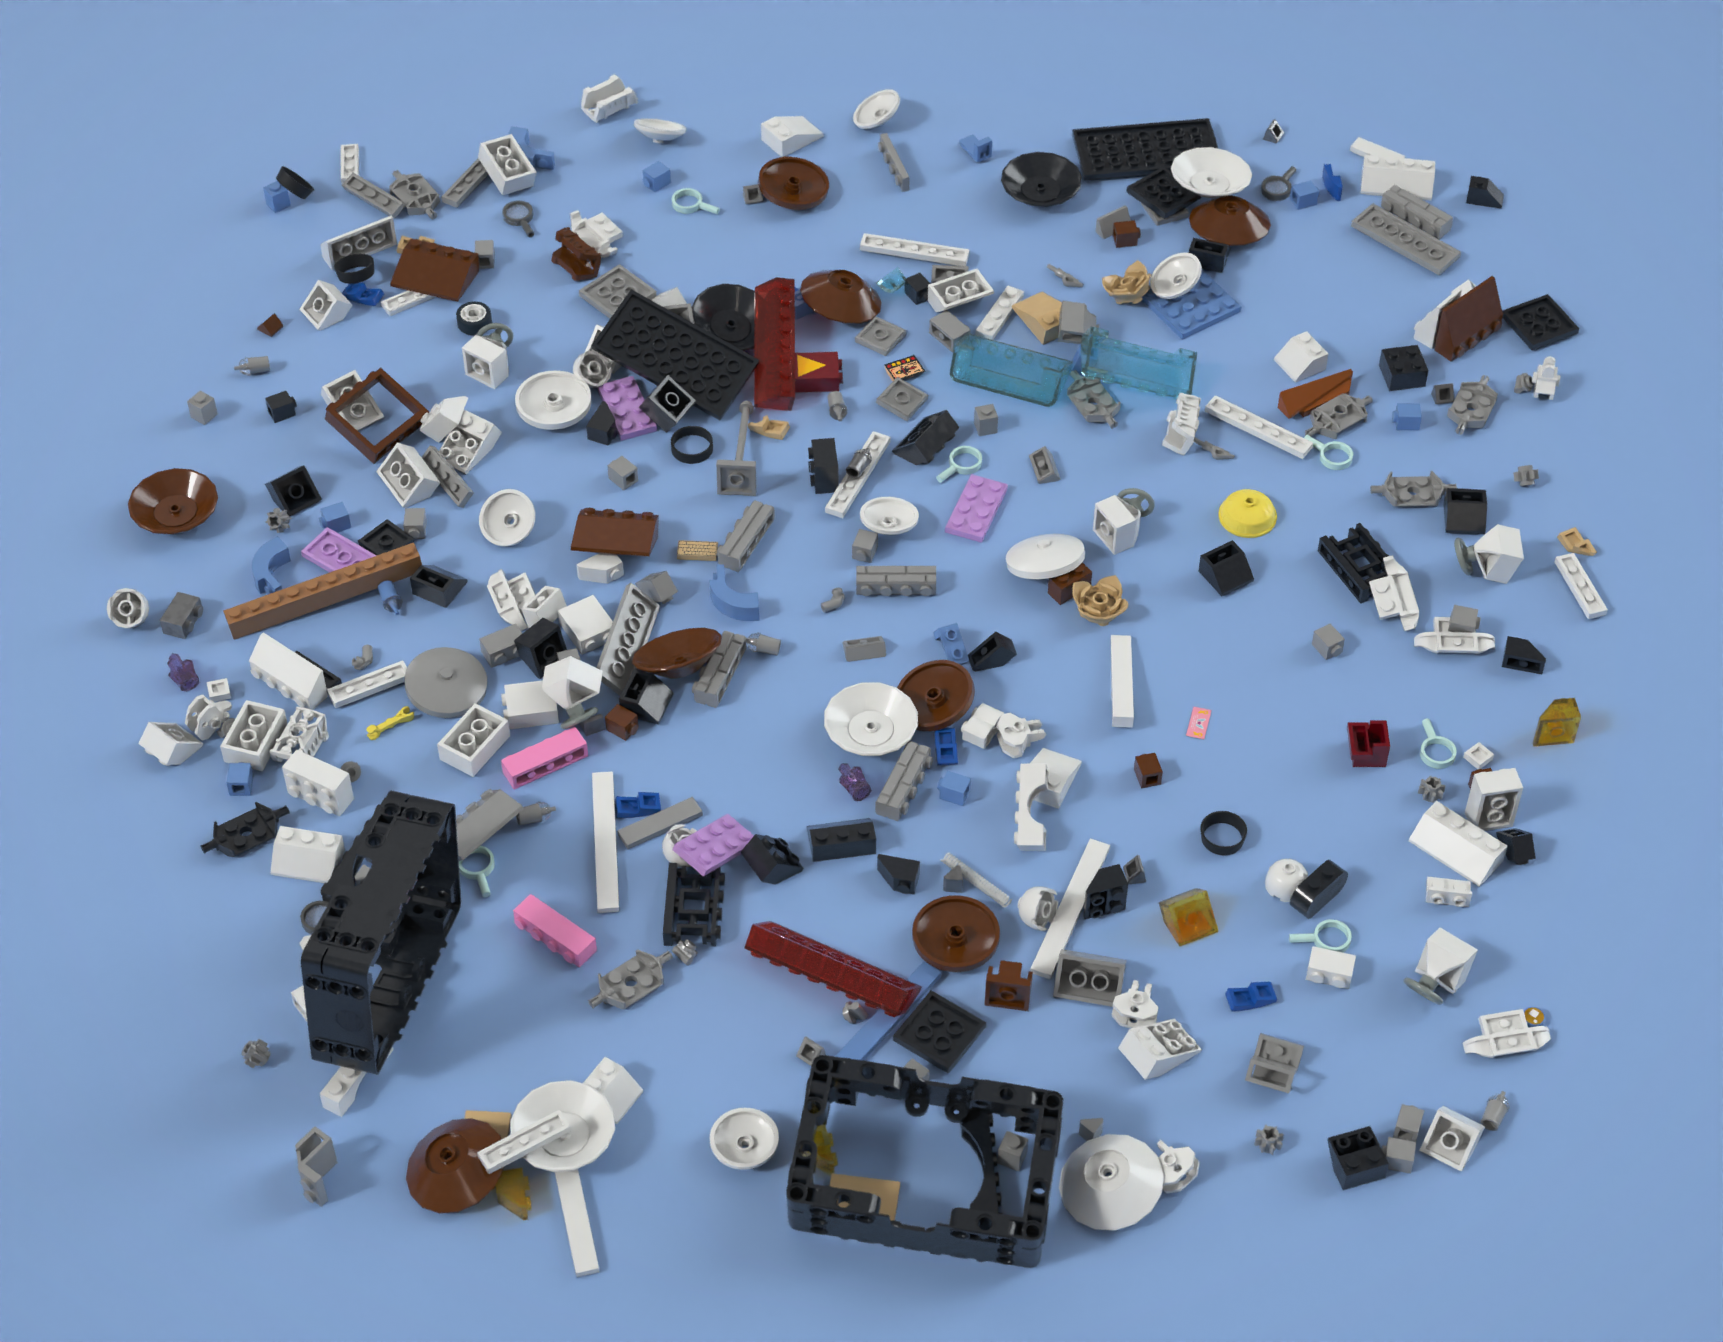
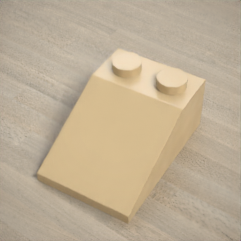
M1040 292L1012 305V309L1042 345L1058 338L1059 314L1062 302L1044 292Z

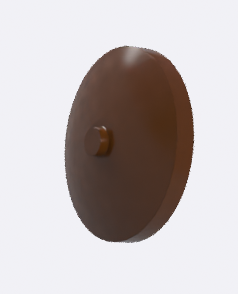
M779 157L763 165L759 172L758 186L761 193L772 203L787 209L804 210L818 206L825 200L828 194L829 180L825 172L813 162L798 157Z
M934 660L923 663L907 673L897 686L900 691L910 697L918 711V727L916 729L918 731H936L954 724L968 711L975 695L974 682L969 672L962 665L950 660Z
M952 895L935 899L918 912L913 923L912 940L917 953L925 962L940 970L965 972L976 969L992 958L999 945L1000 927L996 916L985 904L970 897Z

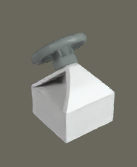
M501 323L485 325L478 331L477 335L462 347L465 375L493 389H496L509 376L507 347L513 341V332L508 326ZM496 329L494 333L483 336L486 331ZM503 330L508 334L506 342L501 338Z
M1128 488L1122 490L1117 496L1113 495L1095 503L1093 531L1114 555L1134 547L1139 533L1140 518L1148 516L1154 510L1153 498L1141 489ZM1128 494L1139 495L1136 498H1124ZM1144 499L1149 503V507L1145 511L1141 506V502Z
M1497 524L1474 545L1466 547L1461 538H1456L1454 542L1458 562L1463 572L1468 576L1473 572L1472 562L1478 561L1486 580L1507 584L1524 559L1520 529Z
M572 656L545 666L542 690L561 707L566 709L570 717L561 724L562 729L573 727L598 712L597 707L584 710L581 703L599 694L603 671Z
M1439 928L1427 939L1415 972L1422 975L1421 979L1417 982L1411 978H1405L1404 983L1426 999L1441 1005L1443 999L1433 991L1437 986H1440L1454 994L1466 981L1478 950L1444 929Z

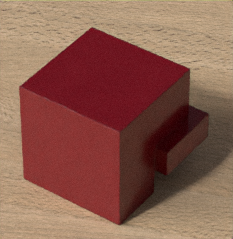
M1370 720V723L1348 722L1347 733L1352 766L1386 767L1390 751L1387 720Z

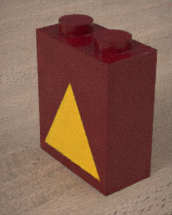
M838 352L793 353L794 393L839 391V384H843V372H839V370H842V359H838Z

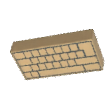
M679 540L677 559L716 561L718 542Z

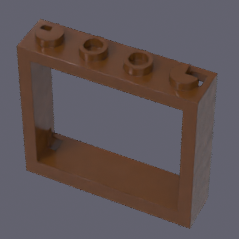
M379 368L377 371L370 372L364 381L357 382L351 391L344 392L338 401L330 403L326 408L325 420L374 464L390 452L397 442L401 443L422 426L421 419L425 413L429 414V411L388 373ZM379 382L414 415L374 446L347 422L339 412Z

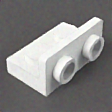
M1427 876L1426 902L1437 905L1469 907L1472 898L1471 881Z

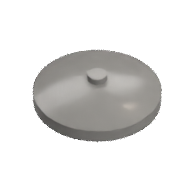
M440 647L427 650L411 661L405 673V691L409 700L416 708L431 716L440 718L462 716L475 703L479 705L486 694L487 675L485 669L474 656L460 649Z

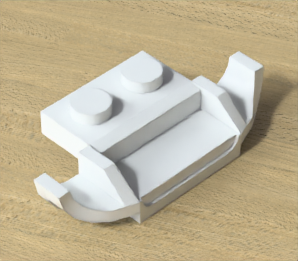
M578 210L570 213L572 232L577 233L579 238L590 247H594L596 252L601 253L602 258L615 255L618 252V248H611L610 243L622 238L623 231L603 212L588 220L586 218L582 219Z
M1393 555L1385 557L1383 561L1387 577L1369 581L1379 618L1383 620L1399 615L1404 631L1415 629L1419 619V608L1409 574L1403 566L1398 564Z
M500 569L490 576L487 588L500 617L507 623L517 624L519 629L523 631L528 626L523 618L521 609L536 594L526 573L507 581L504 571Z
M1434 617V632H1424L1414 637V647H1423L1436 654H1480L1490 648L1495 649V637L1488 633H1476V629L1473 633L1448 631L1450 617Z
M1519 1009L1480 1016L1478 1020L1482 1035L1463 1042L1465 1054L1476 1053L1483 1057L1494 1058L1496 1056L1536 1051L1551 1040V1036L1547 1026L1528 1028L1524 1011Z

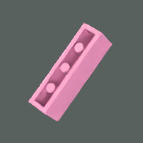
M576 727L564 730L560 734L502 759L503 774L515 790L588 757L587 743Z
M532 894L513 910L514 923L519 929L529 932L535 940L545 943L552 952H558L570 964L573 963L580 968L597 951L595 937Z

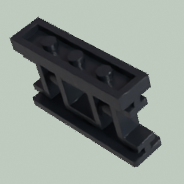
M1361 523L1356 524L1355 529L1353 527L1349 528L1348 538L1337 541L1333 535L1329 536V538L1327 535L1320 537L1318 545L1319 554L1360 604L1366 602L1369 595L1373 596L1369 581L1387 577L1383 558L1389 555L1383 551L1380 544L1373 539L1368 529L1364 528ZM1360 543V545H1361L1360 547H1358V548H1355V547H1354L1355 545H1358V544ZM1346 549L1348 552H1345V553H1343V555H1342V553H1341L1340 551H1343V550ZM1364 556L1370 564L1359 568L1353 560ZM1380 569H1381V570L1383 571V573H1380V574L1377 575L1376 572H1377V571H1380ZM1368 575L1369 578H1368V579H1365V581H1364V580L1362 579V577H1365V576Z
M669 863L663 923L664 946H672L673 941H676V944H678L682 935H702L703 944L707 945V942H711V946H716V939L721 938V926H718V921H722V908H719V903H723L724 890H720V887L725 885V873H721V866L703 877L702 875L687 874L686 866L678 868V863ZM678 877H681V884L692 886V888H680V895L677 896ZM712 878H715L714 897H711L710 889H700V886H712ZM685 899L705 900L704 910H684ZM675 912H678V920L689 921V924H677L676 932H674ZM709 913H712L711 933H708V924H697V921H709Z

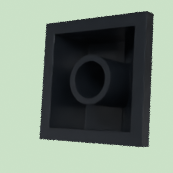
M305 465L299 466L265 483L275 504L282 511L287 510L289 517L322 500Z
M545 618L540 619L514 640L519 656L539 679L544 676L545 666L558 661L557 653L567 650L560 626Z

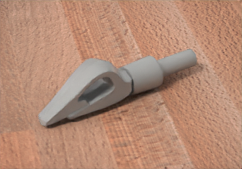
M1051 264L1047 265L1048 269L1055 272V275L1062 279L1064 286H1084L1079 280L1062 269H1057Z
M1194 437V443L1202 446V449L1211 452L1214 459H1234L1235 456L1228 451Z

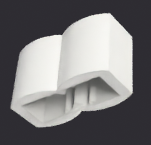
M984 703L978 708L975 707L971 718L968 721L966 720L961 727V732H963L962 739L985 749L993 736L999 731L997 723L1004 712Z

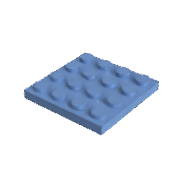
M1203 270L1196 285L1180 297L1172 299L1160 298L1154 294L1151 286L1148 292L1142 296V301L1182 340L1241 312V306Z

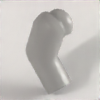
M834 588L831 600L821 603L824 613L839 608L842 605L845 595L841 588Z

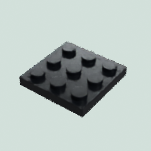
M1165 167L1127 186L1126 191L1164 219L1201 199L1200 195L1180 185L1174 179L1172 172Z
M1548 294L1502 310V318L1531 350L1568 338L1579 332V327Z
M931 990L893 1035V1041L949 1074L986 1028V1022Z

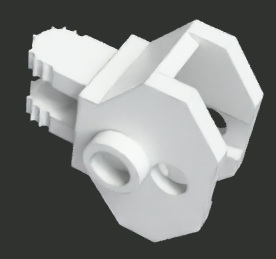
M1551 356L1546 357L1543 365L1537 366L1536 372H1533L1534 398H1538L1539 394L1549 395V400H1553L1555 387H1559L1560 375H1557L1558 367H1555V358Z
M204 695L197 696L188 706L185 724L191 731H195L194 733L202 741L209 739L216 729L221 727V723L230 717L227 711L232 708L231 702L222 700L215 703Z
M1012 713L1002 714L997 723L999 730L997 739L1002 752L1012 758L1022 757L1026 747L1031 746V742L1041 740L1046 736L1044 730L1040 729L1042 726L1040 720L1026 721L1025 718H1019Z
M1134 980L1131 989L1127 993L1115 996L1112 1017L1120 1026L1132 1029L1156 1023L1158 1006L1150 998L1152 984L1147 983L1144 992L1138 991L1139 981ZM1130 1019L1135 1020V1021L1137 1020V1022H1136V1023H1131L1129 1020H1130Z
M1160 1140L1157 1142V1145L1164 1152L1158 1157L1164 1173L1162 1190L1165 1193L1181 1192L1198 1176L1200 1162L1195 1157V1152L1189 1147L1174 1149L1172 1146L1168 1147ZM1184 1175H1186V1178L1184 1180H1180Z

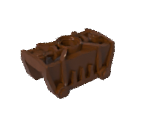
M569 227L556 231L555 240L561 242L562 247L553 252L551 261L554 264H559L570 273L574 281L597 277L601 263V253L596 252L594 247H590L579 238L577 233H573Z

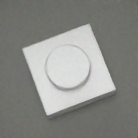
M227 678L207 682L210 700L216 702L231 699Z
M1478 742L1464 753L1463 758L1475 768L1481 769L1493 760L1494 754Z

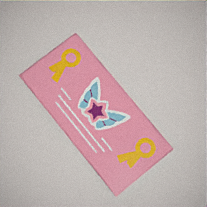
M1193 706L1186 736L1204 739L1212 710Z

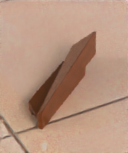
M1352 369L1281 391L1278 409L1288 419L1298 413L1305 417L1310 415L1312 410L1340 394L1345 393L1349 395L1353 375Z

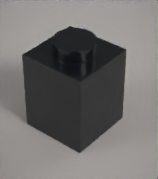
M917 273L905 279L904 292L918 305L928 300V285L930 282L921 273Z
M287 391L265 398L267 411L274 423L296 416V401L293 396H289Z

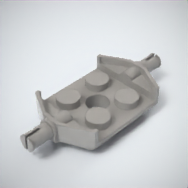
M399 170L394 171L393 176L396 180L389 186L390 194L394 193L405 204L408 215L427 214L432 220L433 217L435 219L437 214L433 209L440 203L439 194L421 174L402 175Z
M1077 370L1071 371L1070 376L1075 381L1067 388V396L1087 422H1107L1111 429L1116 428L1118 423L1113 417L1120 411L1121 403L1118 402L1117 404L1101 384V377H1082Z
M1483 375L1480 382L1461 383L1460 390L1451 408L1448 409L1447 414L1448 418L1458 424L1455 430L1457 434L1462 435L1465 428L1484 427L1498 395L1487 385L1489 381L1488 376L1485 378V375Z
M1345 393L1340 394L1311 411L1310 419L1313 427L1306 430L1305 435L1313 436L1319 433L1320 435L1337 439L1339 432L1364 419V422H1367L1368 414L1365 406L1372 403V398L1369 395L1360 399Z
M1433 471L1430 472V476L1392 477V472H1390L1385 483L1380 486L1371 485L1370 492L1371 494L1382 493L1394 507L1437 506L1446 489L1457 488L1456 484L1443 483Z
M637 949L635 957L601 977L600 973L598 974L600 992L597 996L588 1000L589 1005L595 1008L604 1002L620 1009H626L664 984L663 964L673 959L672 954L667 950L659 957H655ZM628 981L637 982V984L632 987L626 985Z

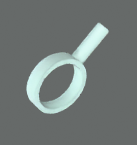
M684 188L676 191L672 196V206L679 213L690 214L702 209L719 214L720 208L703 203L702 196L697 190ZM686 195L694 196L699 200L695 205L689 207L680 206L675 202L679 197Z
M1309 435L1304 437V439L1313 442V447L1320 450V461L1325 467L1332 470H1343L1351 465L1353 451L1347 444L1337 441L1323 444ZM1330 449H1340L1348 454L1349 459L1345 462L1335 463L1326 459L1324 453Z
M971 446L955 448L950 453V467L936 477L937 481L941 483L955 472L963 475L977 472L982 465L980 451ZM969 453L977 457L979 461L974 466L961 467L955 464L953 459L959 454Z
M1424 719L1422 724L1428 738L1421 745L1420 757L1422 761L1436 769L1451 766L1455 761L1457 753L1454 743L1445 737L1436 736L1430 719ZM1431 744H1442L1449 748L1452 757L1445 761H1435L1426 755L1424 749Z
M479 846L471 854L482 853L487 855L491 860L488 867L482 871L471 872L463 868L462 860L459 861V871L464 877L477 880L482 896L486 898L491 895L486 876L493 871L495 862L491 850L487 847Z
M1331 919L1319 923L1314 933L1289 934L1290 943L1314 942L1316 947L1342 953L1349 948L1352 938L1351 931L1347 925L1341 921ZM1334 927L1344 932L1347 942L1339 947H1329L1320 941L1318 933L1324 928Z

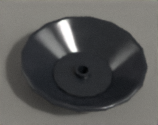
M1048 152L1022 154L1010 160L1002 170L1001 183L1011 197L1027 205L1041 207L1059 205L1070 200L1081 188L1082 176L1075 164L1063 156Z
M719 284L708 287L697 295L692 305L695 325L742 351L759 347L769 339L774 328V313L768 302L756 291L741 285Z

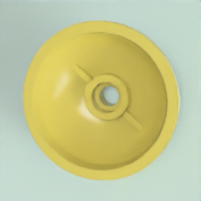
M1243 489L1233 492L1222 502L1218 517L1221 525L1228 532L1239 537L1256 538L1269 533L1274 528L1277 521V512L1272 501L1265 494L1256 490Z

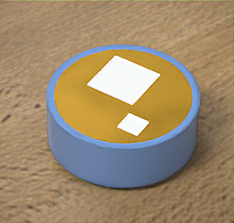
M1528 1007L1524 1010L1528 1028L1543 1026L1545 1014L1541 1009Z

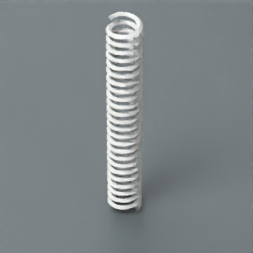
M950 852L944 856L943 860L940 859L941 862L951 869L957 865L961 866L962 877L972 885L974 884V886L979 888L984 894H987L995 902L997 901L1002 907H1007L1011 903L1012 899L1008 902L1009 896L996 888L994 884L991 885V882L986 881L976 871H973L970 867L968 868V865L963 864L953 854L950 855Z

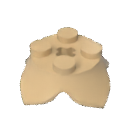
M1137 260L1126 269L1124 277L1118 275L1102 277V284L1109 293V296L1113 297L1117 304L1129 302L1136 304L1142 301V296L1150 289L1149 280L1152 275L1150 273L1147 274L1145 265Z
M1116 575L1100 579L1095 586L1085 581L1073 583V598L1078 606L1079 614L1090 622L1106 626L1128 608V601L1121 598L1122 585Z

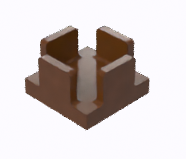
M1001 960L998 974H993V966H989L986 976L984 1006L1028 1011L1033 972L1028 971V978H1021L1022 963Z

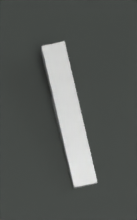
M1111 635L1112 727L1133 728L1131 636Z

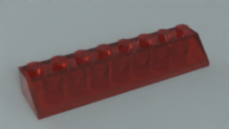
M776 277L756 286L754 289V357L759 360V364L754 370V407L791 411L795 400V279Z
M772 921L752 924L744 949L751 951V955L754 957H765L770 960L769 963L781 967L783 965L789 968L788 971L793 974L808 976L807 979L811 982L824 983L827 985V989L836 992L840 990L846 993V997L865 1001V1005L870 1008H881L886 1015L891 1017L905 1014L922 986Z

